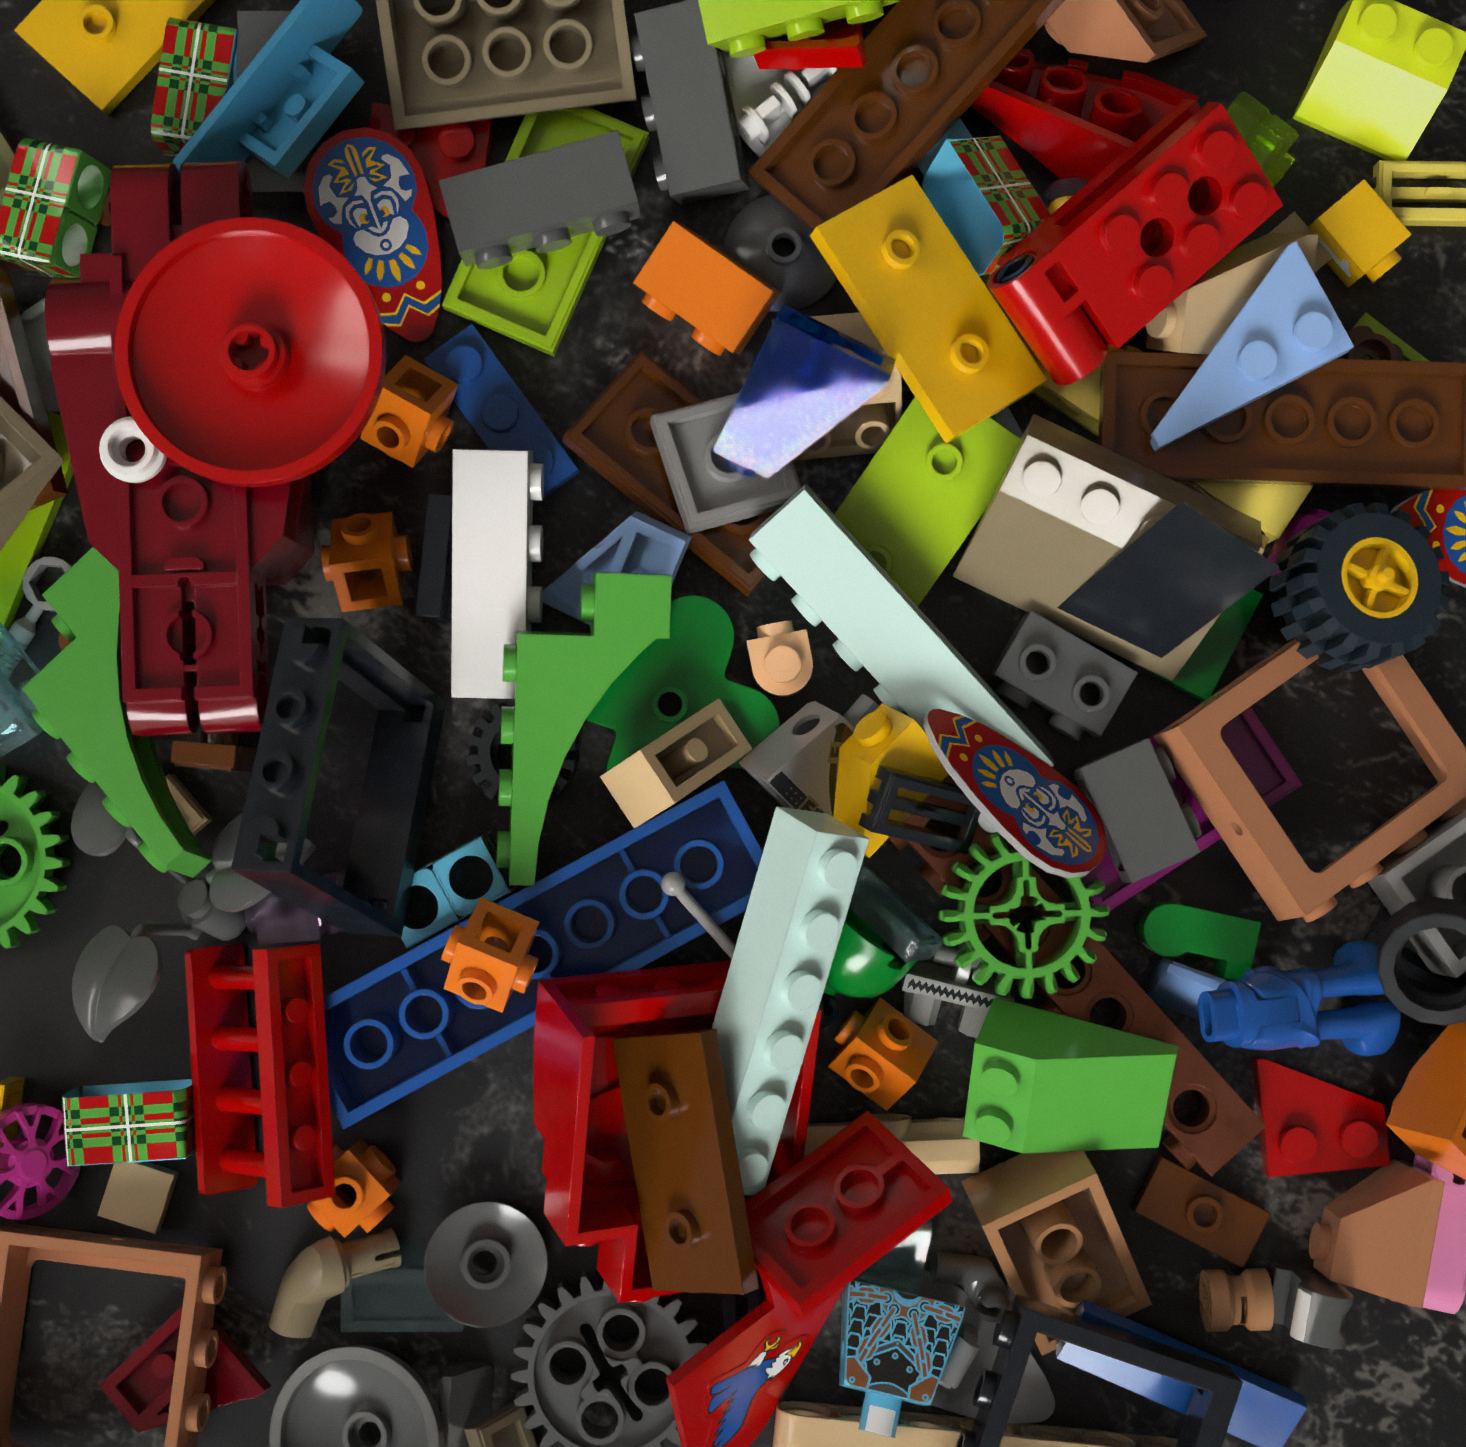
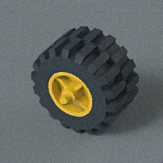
M1360 502L1334 511L1304 528V530L1295 534L1285 543L1288 549L1279 553L1274 562L1279 566L1278 570L1281 572L1270 577L1269 591L1278 593L1279 600L1271 604L1274 617L1282 615L1287 626L1281 628L1280 631L1288 641L1295 637L1301 643L1296 650L1306 659L1319 655L1318 666L1329 670L1341 666L1343 672H1356L1363 668L1369 669L1404 655L1426 643L1424 637L1434 634L1441 624L1436 615L1447 611L1449 598L1441 594V589L1449 586L1450 580L1449 571H1440L1438 561L1445 558L1440 546L1431 548L1426 540L1431 533L1423 524L1415 528L1409 524L1412 515L1401 509L1389 514L1388 504L1374 502L1364 507L1363 503Z

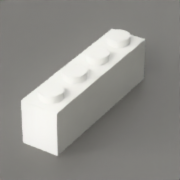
M453 449L451 697L514 699V682H502L503 645L516 644V630L532 631V623L542 622L543 591L540 586H532V562H542L543 526L533 525V500L543 501L544 465L542 463H533L532 450Z

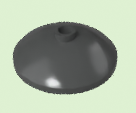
M345 1345L315 1355L298 1367L289 1377L274 1405L270 1422L269 1445L270 1447H444V1430L436 1401L423 1379L413 1368L399 1357L385 1350L367 1345ZM371 1422L377 1424L380 1429V1441L374 1439L370 1433L369 1427Z

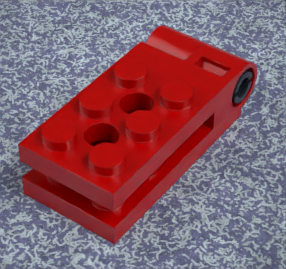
M1184 99L997 261L999 266L989 277L987 285L1057 385H1068L1084 378L1095 370L1108 353L1107 345L1119 349L1280 209L1283 203L1223 104L1208 102L1201 108L1197 100Z

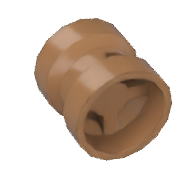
M1266 1268L1244 1269L1240 1275H1228L1223 1269L1201 1271L1199 1302L1202 1322L1206 1332L1228 1331L1233 1325H1244L1249 1331L1272 1329L1274 1297L1271 1279Z

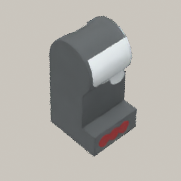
M1270 1262L1268 1273L1274 1297L1273 1323L1284 1325L1290 1331V1336L1301 1342L1329 1349H1345L1347 1342L1344 1328L1345 1317L1353 1305L1354 1296L1342 1284L1329 1280L1319 1271Z

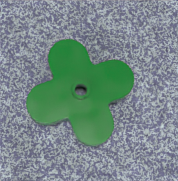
M684 596L673 600L670 613V639L657 638L646 647L614 680L586 718V721L613 729L616 733L606 772L718 698L752 749L780 727L778 713L765 695L755 689L726 679L725 671L734 646V629L726 611L713 600L702 596ZM667 693H674L682 700V709L675 716H665L659 710V700ZM744 755V756L741 757L739 760H737L736 762H734L733 764H731L730 766H728V768H732V769H744V768L739 764V762H740L746 755Z

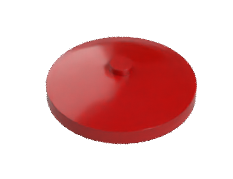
M241 217L219 220L197 227L170 242L146 264L135 279L125 298L116 328L115 367L117 379L126 406L139 429L156 448L178 465L201 477L232 486L268 487L285 484L317 472L334 461L357 439L367 425L376 408L385 378L387 358L384 327L374 298L361 276L341 253L319 236L301 227L274 219Z

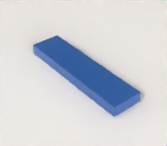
M1082 1299L1075 1311L1077 1315L1229 1366L1243 1384L1227 1433L1256 1446L1283 1447L1307 1409L1304 1395L1085 1299ZM1061 1340L1055 1346L1058 1360L1180 1413L1187 1414L1195 1386Z

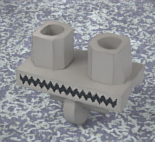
M964 942L959 944L957 949L936 944L932 961L919 958L911 970L901 979L902 991H904V1016L917 1024L925 1026L935 1025L941 1000L963 1005L958 1021V1031L977 1038L994 997L1012 1002L1015 999L1010 994L1011 989L1006 996L995 992V976L991 975L989 980L981 986L972 980L973 972L980 963L978 960L964 968H959L954 963V958L957 954L967 947Z

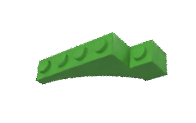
M92 547L42 594L57 613L52 618V623L71 643L35 675L22 690L37 707L31 713L37 724L53 738H61L71 750L66 758L73 769L85 780L91 783L96 781L107 795L102 800V804L108 813L127 828L132 826L143 840L138 845V849L143 857L162 873L172 870L194 878L212 860L189 829L170 792L157 755L154 737L135 736L131 731L127 716V705L123 703L119 570Z
M592 571V584H581L579 606L580 622H591L590 633L516 630V644L503 645L502 682H514L513 707H501L500 744H512L511 769H499L498 806H510L509 831H497L496 868H508L509 885H535L538 845L548 801L563 761L586 718L614 680L646 647L657 638L670 639L671 575Z

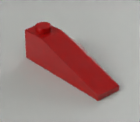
M1022 48L973 102L971 107L1078 192L1184 99L1198 101L1199 97L1145 74L1124 70L1122 80L1087 73L1089 62L1069 58L1067 66L1035 62L1034 54L1029 49Z

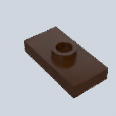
M201 731L200 743L172 741L171 762L174 763V766L252 772L257 748L238 746L239 734L205 733Z
M1160 1154L1157 1155L1131 1206L1134 1212L1244 1268L1271 1215L1267 1210L1187 1170L1185 1167Z

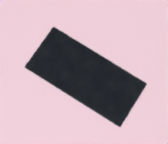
M1180 502L1057 608L1163 658L1275 573L1279 566L1186 503ZM1076 636L1079 639L1090 644L1091 646L1102 651L1103 653L1114 658L1115 660L1126 665L1127 667L1138 672L1136 677H1138L1140 674L1147 670L1142 666H1139L1121 656H1118L1100 646H1097L1079 636Z

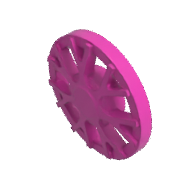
M24 1103L0 1113V1185L5 1180L14 1183L12 1190L0 1202L1 1217L12 1220H26L43 1215L58 1205L73 1187L81 1166H67L66 1153L54 1158L52 1150L56 1143L65 1139L63 1112L59 1109L42 1103ZM31 1115L30 1120L27 1123L25 1116ZM41 1115H47L53 1118L47 1135L42 1140L35 1136ZM17 1120L23 1135L9 1142L2 1130ZM52 1168H59L64 1173L53 1189L46 1183L45 1179L49 1176ZM36 1186L37 1202L23 1207L26 1188ZM14 1202V1208H9V1206Z

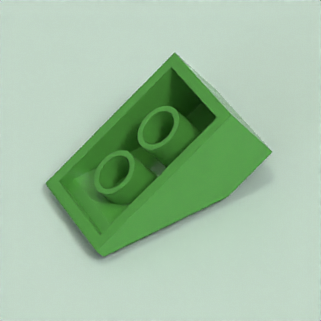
M994 997L974 1045L963 1137L1022 1154L1157 1148L1161 1141L1179 1046Z

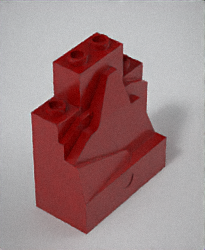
M731 960L538 980L533 1041L534 1125L545 1140L542 1173L546 1178L544 1214L565 1247L572 1245L587 1247L599 1243L597 1270L619 1303L629 1301L645 1302L653 1297L683 1292L656 1291L652 1289L612 1039L630 1034L712 1029ZM820 1008L816 1015L766 1186L804 1158L822 1012ZM744 1195L745 1202L754 1195Z

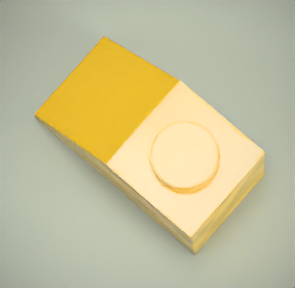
M883 703L874 712L867 714L858 722L854 733L840 747L833 817L869 838L865 856L868 858L890 837L870 832L858 825L862 813H871L873 804L867 801L870 790L879 791L882 780L875 777L879 765L940 781L948 775V772L932 749L926 733L913 718ZM900 787L896 794L922 802L928 796V794ZM891 809L888 819L904 822L910 813Z

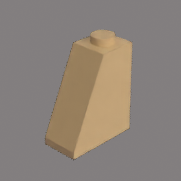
M1269 233L1231 250L1146 324V349L1177 353L1209 354L1288 245L1297 241L1314 272L1319 235Z

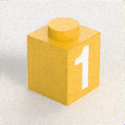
M1365 179L1308 227L1312 234L1319 235L1318 241L1332 256L1327 265L1347 288L1364 274L1372 283L1380 278L1402 259L1395 248L1412 235Z

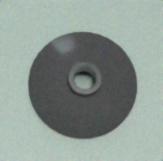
M771 194L749 203L732 221L726 234L724 252L781 292L769 311L788 313L806 309L820 301L831 290L837 280L836 275L810 237L813 231ZM780 238L790 239L795 245V251L787 257L779 256L773 251V243Z
M484 1201L471 1203L449 1214L433 1232L424 1257L425 1281L430 1295L438 1307L453 1320L478 1328L500 1326L521 1316L539 1296L547 1274V1252L539 1230L525 1214L512 1206L499 1202ZM480 1251L492 1252L495 1258L493 1268L487 1273L476 1272L472 1265L474 1256Z

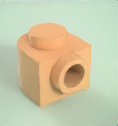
M791 620L756 627L758 639L747 640L746 646L752 676L757 686L766 694L774 697H789L801 691L809 681L813 670L807 629L794 631Z

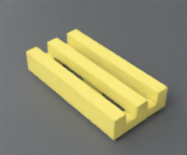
M1379 160L1373 166V178H1376V187L1373 190L1404 226L1466 227V208L1392 207V202L1466 203V188L1392 187V178L1466 180V162Z

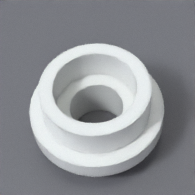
M132 416L113 422L105 430L100 441L99 453L104 467L111 475L124 482L141 483L148 481L161 471L166 462L167 456L148 440ZM133 440H142L145 444L144 456L139 461L129 462L125 454L127 445Z

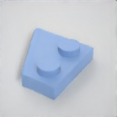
M636 511L557 580L543 590V603L580 620L581 584H592V571L667 574L672 576L673 584L692 536Z

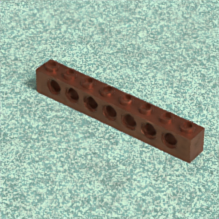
M947 775L942 780L944 782L956 784L955 781L949 775ZM928 795L923 801L966 812L969 806L968 804ZM910 814L904 823L925 827L930 818ZM978 824L971 845L978 844L990 856L994 854L989 841V835L992 833L985 831ZM955 825L956 835H958L961 827L959 825ZM891 836L888 838L900 852L909 845L923 860L924 864L917 869V872L940 897L943 896L940 892L942 885H952L961 889L965 882V879L951 871V866L954 862L964 864L968 868L975 863L969 853L963 854L946 849L934 850L929 845ZM1005 839L1008 849L1013 848V846ZM1012 863L995 871L996 882L994 887L985 894L977 895L975 905L995 902L1005 895L1008 890L1009 875H1012ZM1032 868V876L1036 877V886L1041 897L1046 901L1063 902ZM1026 894L1021 897L1019 907L1029 906L1034 911L1036 917L1037 914L1053 912L1027 904L1030 896ZM1009 909V912H995L993 915H1003L1008 918L1014 909ZM1071 921L1052 924L1043 930L1039 937L1038 951L1035 952V961L1048 956L1061 944L1068 932ZM975 924L980 941L983 943L991 936L1006 952L1000 960L1015 964V949L1011 948V939L1006 928L1001 925ZM1087 937L1083 947L1092 951L1097 956V959L1093 964H1088L1075 956L1077 971L1080 976L1079 980L1074 983L1068 982L1058 985L1056 993L1048 994L1041 986L1039 978L1034 979L1035 986L1047 998L1040 1005V1008L1091 1023L1090 1011L1093 1005L1100 999L1112 998L1117 1004L1118 1016L1114 1024L1109 1028L1179 1046L1163 1126L1170 1136L1163 1144L1187 1170H1190L1197 1164L1209 1175L1213 1176L1257 1136L1266 1125L1099 941ZM1186 1090H1196L1199 1096L1197 1112L1188 1119H1176L1173 1113V1104L1176 1097Z

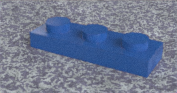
M473 324L423 359L430 369L458 384L453 401L488 449L533 451V463H542L544 465L543 499L580 473ZM533 500V506L540 501Z

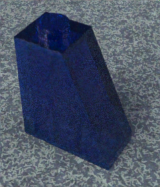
M783 304L712 452L722 456L724 464L739 474L750 477L759 474L769 479L886 387L896 359Z

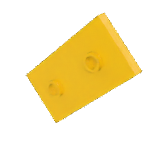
M41 0L14 31L108 117L160 61L168 19L172 17L196 22L216 0Z
M913 175L816 226L810 234L814 244L946 444L1038 389L1047 381L1038 364L980 276H978V273Z

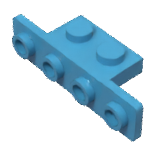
M300 0L174 158L172 163L176 165L178 172L181 174L182 166L185 162L245 161L252 154L289 179L365 83L351 67L330 55L361 16L363 9L356 0Z

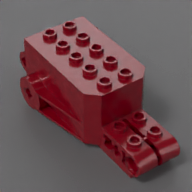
M243 160L185 162L182 166L181 178L176 165L173 163L114 165L110 176L112 253L80 254V277L52 278L46 291L44 316L46 337L51 354V373L89 544L119 570L123 703L127 705L129 725L135 736L194 734L199 727V721L205 733L261 731L269 697L266 586L286 585L315 554L312 474L292 482L268 487L232 486L201 477L167 457L163 468L156 476L145 482L128 483L114 477L106 470L99 453L100 441L105 430L116 420L131 416L117 379L115 336L120 311L132 284L146 264L160 250L186 232L219 220L253 217L250 175L247 165ZM142 440L130 442L125 451L127 460L129 462L139 461L144 456L145 444Z

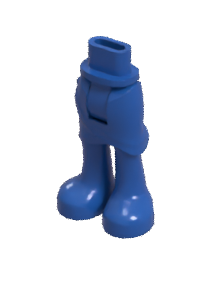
M1359 940L1344 944L1336 950L1333 957V966L1319 969L1301 967L1282 971L1277 967L1265 965L1255 969H1247L1243 976L1234 981L1221 983L1217 990L1202 992L1198 999L1200 1030L1205 1041H1223L1230 1047L1252 1050H1278L1292 1047L1302 1049L1305 1047H1317L1320 1044V1040L1341 1039L1345 1048L1354 1054L1362 1056L1380 1055L1386 1053L1395 1042L1400 1028L1401 1015L1394 1004L1387 1001L1357 1002L1347 1008L1318 1011L1322 998L1385 995L1377 972L1376 955L1378 945L1369 940Z

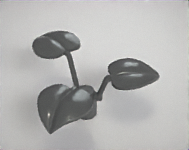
M96 781L94 783L89 782L79 797L72 815L71 834L77 847L88 855L102 857L117 850L125 838H127L138 849V845L143 840L132 826L129 828L123 826L108 813L102 804V800L107 795ZM243 813L231 820L215 839L211 849V860L215 868L207 872L206 878L199 880L195 877L192 878L172 870H167V872L185 885L177 899V906L185 921L184 924H139L133 929L131 934L119 926L110 925L96 934L85 946L75 965L72 978V998L77 1017L84 1030L93 1040L103 1043L109 1033L136 1013L155 990L163 969L162 953L158 944L148 938V936H187L197 940L203 931L221 941L232 940L239 936L246 928L250 918V907L271 893V891L231 870ZM306 837L300 864H303L316 850L315 844ZM278 843L275 858L282 862L284 861L287 843Z

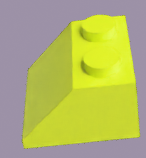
M1348 0L1338 13L1292 119L1385 160L1406 161L1452 82L1466 50V32L1395 0Z

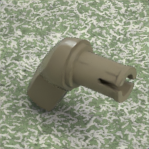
M387 1228L382 1232L343 1243L337 1238L333 1239L331 1236H328L305 1248L283 1273L268 1324L270 1329L285 1337H311L325 1302L343 1293L345 1287L349 1286L350 1279L391 1267H400L401 1255L393 1253V1251L400 1250L398 1239L393 1229Z

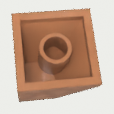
M1065 0L1044 23L1048 34L1070 53L1148 63L1199 44L1207 37L1205 31L1182 0Z
M1391 1160L1389 1166H1382L1324 1207L1321 1223L1316 1222L1313 1225L1309 1239V1255L1314 1260L1313 1267L1331 1281L1408 1306L1423 1308L1445 1182L1407 1161Z

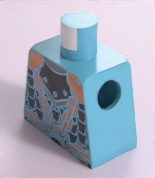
M854 1280L846 1285L842 1292L839 1386L865 1392L859 1430L895 1438L902 1401L923 1406L931 1404L963 1320L965 1307Z

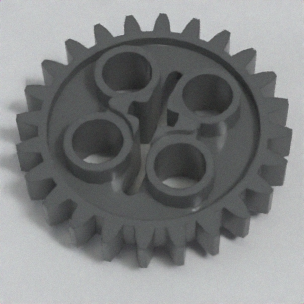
M586 1271L582 1273L581 1291L577 1293L566 1282L559 1283L557 1288L561 1302L559 1305L542 1297L537 1307L545 1321L527 1317L522 1328L534 1341H518L513 1352L529 1362L514 1367L511 1372L512 1380L528 1383L527 1387L516 1394L514 1399L515 1405H533L534 1407L527 1416L524 1427L532 1429L544 1425L546 1428L540 1447H550L557 1441L562 1443L563 1447H664L663 1440L665 1438L681 1446L668 1388L659 1394H649L638 1385L637 1377L644 1370L650 1368L659 1369L668 1376L708 1345L706 1337L689 1338L688 1336L698 1324L696 1314L686 1315L681 1318L677 1317L676 1314L682 1304V1296L677 1294L666 1302L661 1301L659 1297H653L645 1302L629 1301L619 1303L605 1281L603 1285L596 1286L592 1276ZM627 1315L637 1323L639 1332L629 1341H617L607 1333L605 1323L613 1316ZM582 1324H590L593 1328L599 1346L604 1353L603 1355L612 1367L618 1366L621 1363L624 1365L621 1377L622 1387L636 1406L641 1409L642 1417L637 1419L631 1415L626 1407L624 1396L619 1389L620 1387L611 1375L603 1378L599 1376L603 1362L597 1348L595 1349L593 1343L581 1331ZM565 1347L574 1348L584 1356L586 1366L577 1373H565L555 1365L553 1354ZM604 1401L613 1406L618 1418L608 1426H597L587 1419L584 1409L591 1403Z

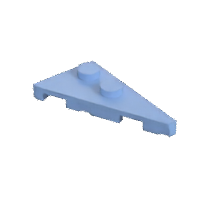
M1297 241L1288 245L1280 254L1257 289L1249 297L1231 325L1223 333L1187 386L1151 434L1152 439L1149 441L1155 452L1348 353L1354 347Z

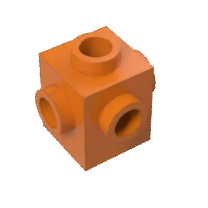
M405 355L385 375L376 408L367 425L362 430L360 439L413 468L429 449L437 453L447 441L454 425V421L447 418L458 384Z
M358 513L346 518L332 519L330 544L321 546V561L326 581L334 582L341 611L349 612L403 605L404 572L413 571V556L409 536L407 534L398 535L393 513Z
M480 897L465 928L456 924L448 938L441 960L451 965L443 989L460 995L470 1003L484 1005L503 1013L513 990L524 994L536 969L539 958L530 955L529 951L539 921Z
M880 997L864 1015L853 1010L842 1023L833 1037L841 1046L828 1067L845 1079L853 1088L861 1091L887 1111L917 1082L939 1041Z
M360 1138L346 1152L338 1144L333 1146L335 1197L312 1201L307 1204L310 1214L324 1229L330 1232L337 1229L344 1238L358 1225L366 1233L373 1229L394 1208V1205L387 1198L401 1184V1181L395 1175L396 1169L390 1159L374 1145L368 1146ZM339 1184H349L355 1189L357 1194L355 1202L342 1190Z

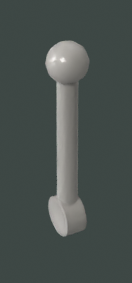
M674 871L665 874L661 880L663 892L669 896H676L732 960L736 945L687 891L684 877Z

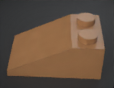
M1084 1151L1021 1153L961 1181L1015 1298L1019 1294L1075 1313L1082 1299H1085L1124 1317L1152 1305L1098 1175ZM1038 1332L1035 1337V1342L1042 1356L1055 1350V1346L1059 1341Z

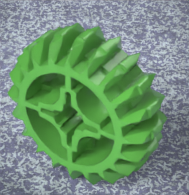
M998 832L989 835V841L994 854L988 856L978 844H972L968 847V853L977 863V866L973 870L959 862H954L951 866V871L955 875L965 879L962 888L942 885L941 894L948 898L958 899L957 909L944 908L939 910L938 919L944 922L958 921L959 929L949 931L942 936L943 943L946 946H956L964 942L967 947L957 954L954 958V963L959 968H964L978 960L980 963L973 972L972 980L980 986L989 980L993 972H996L997 976L994 986L995 992L999 995H1007L1014 978L1018 980L1020 996L1025 999L1033 997L1035 978H1039L1041 986L1046 993L1054 994L1058 991L1054 972L1059 970L1068 981L1074 983L1079 980L1080 976L1070 961L1075 956L1088 964H1093L1096 961L1097 956L1092 951L1083 947L1086 938L1102 942L1106 940L1107 933L1102 929L1091 927L1090 921L1091 917L1103 918L1108 916L1110 913L1109 907L1103 904H1090L1089 902L1090 896L1100 894L1105 890L1104 882L1101 880H1091L1082 883L1081 878L1083 876L1073 878L1058 876L1064 883L1071 902L1046 901L1038 893L1036 877L1032 876L1031 862L1024 858L1014 847L1008 849L1005 838ZM1012 863V875H1009L1008 890L1005 895L998 901L975 905L977 894L986 879L999 868ZM1026 894L1030 896L1027 904L1053 912L1037 914V917L1028 918L1023 932L1017 930L1020 922L1013 919L1010 920L1003 915H993L995 912H1009V909L1018 908L1021 903V897ZM1071 921L1068 932L1061 944L1048 956L1035 961V952L1038 951L1039 937L1043 930L1052 924ZM975 924L1004 926L1010 935L1011 948L1015 949V964L1001 961L991 955L981 943Z

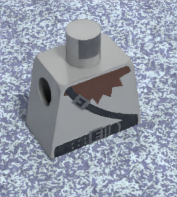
M861 694L848 711L841 716L839 713L816 701L807 703L750 751L739 764L782 807L827 813L833 816L840 747L854 733L858 722L867 714L874 712L879 705L868 696Z

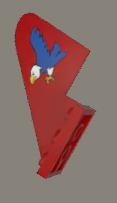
M868 1110L745 1202L755 1266L760 1273L767 1299L666 1377L682 1447H749L770 1419L846 1285L952 1203L950 1188Z

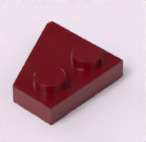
M183 1305L99 1385L138 1433L166 1425L168 1422ZM214 1319L211 1329L217 1330L219 1345L213 1365L207 1368L204 1392L210 1395V1411L241 1400L258 1397L272 1387Z

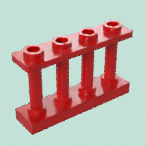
M320 943L252 949L253 965H245V953L242 944L187 949L185 952L199 1193L214 1195L254 1187L258 1182V1177L266 1178L267 1206L284 1208L335 1197ZM247 990H255L257 1027H249ZM250 1052H258L260 1089H252ZM254 1114L262 1115L264 1152L256 1151Z

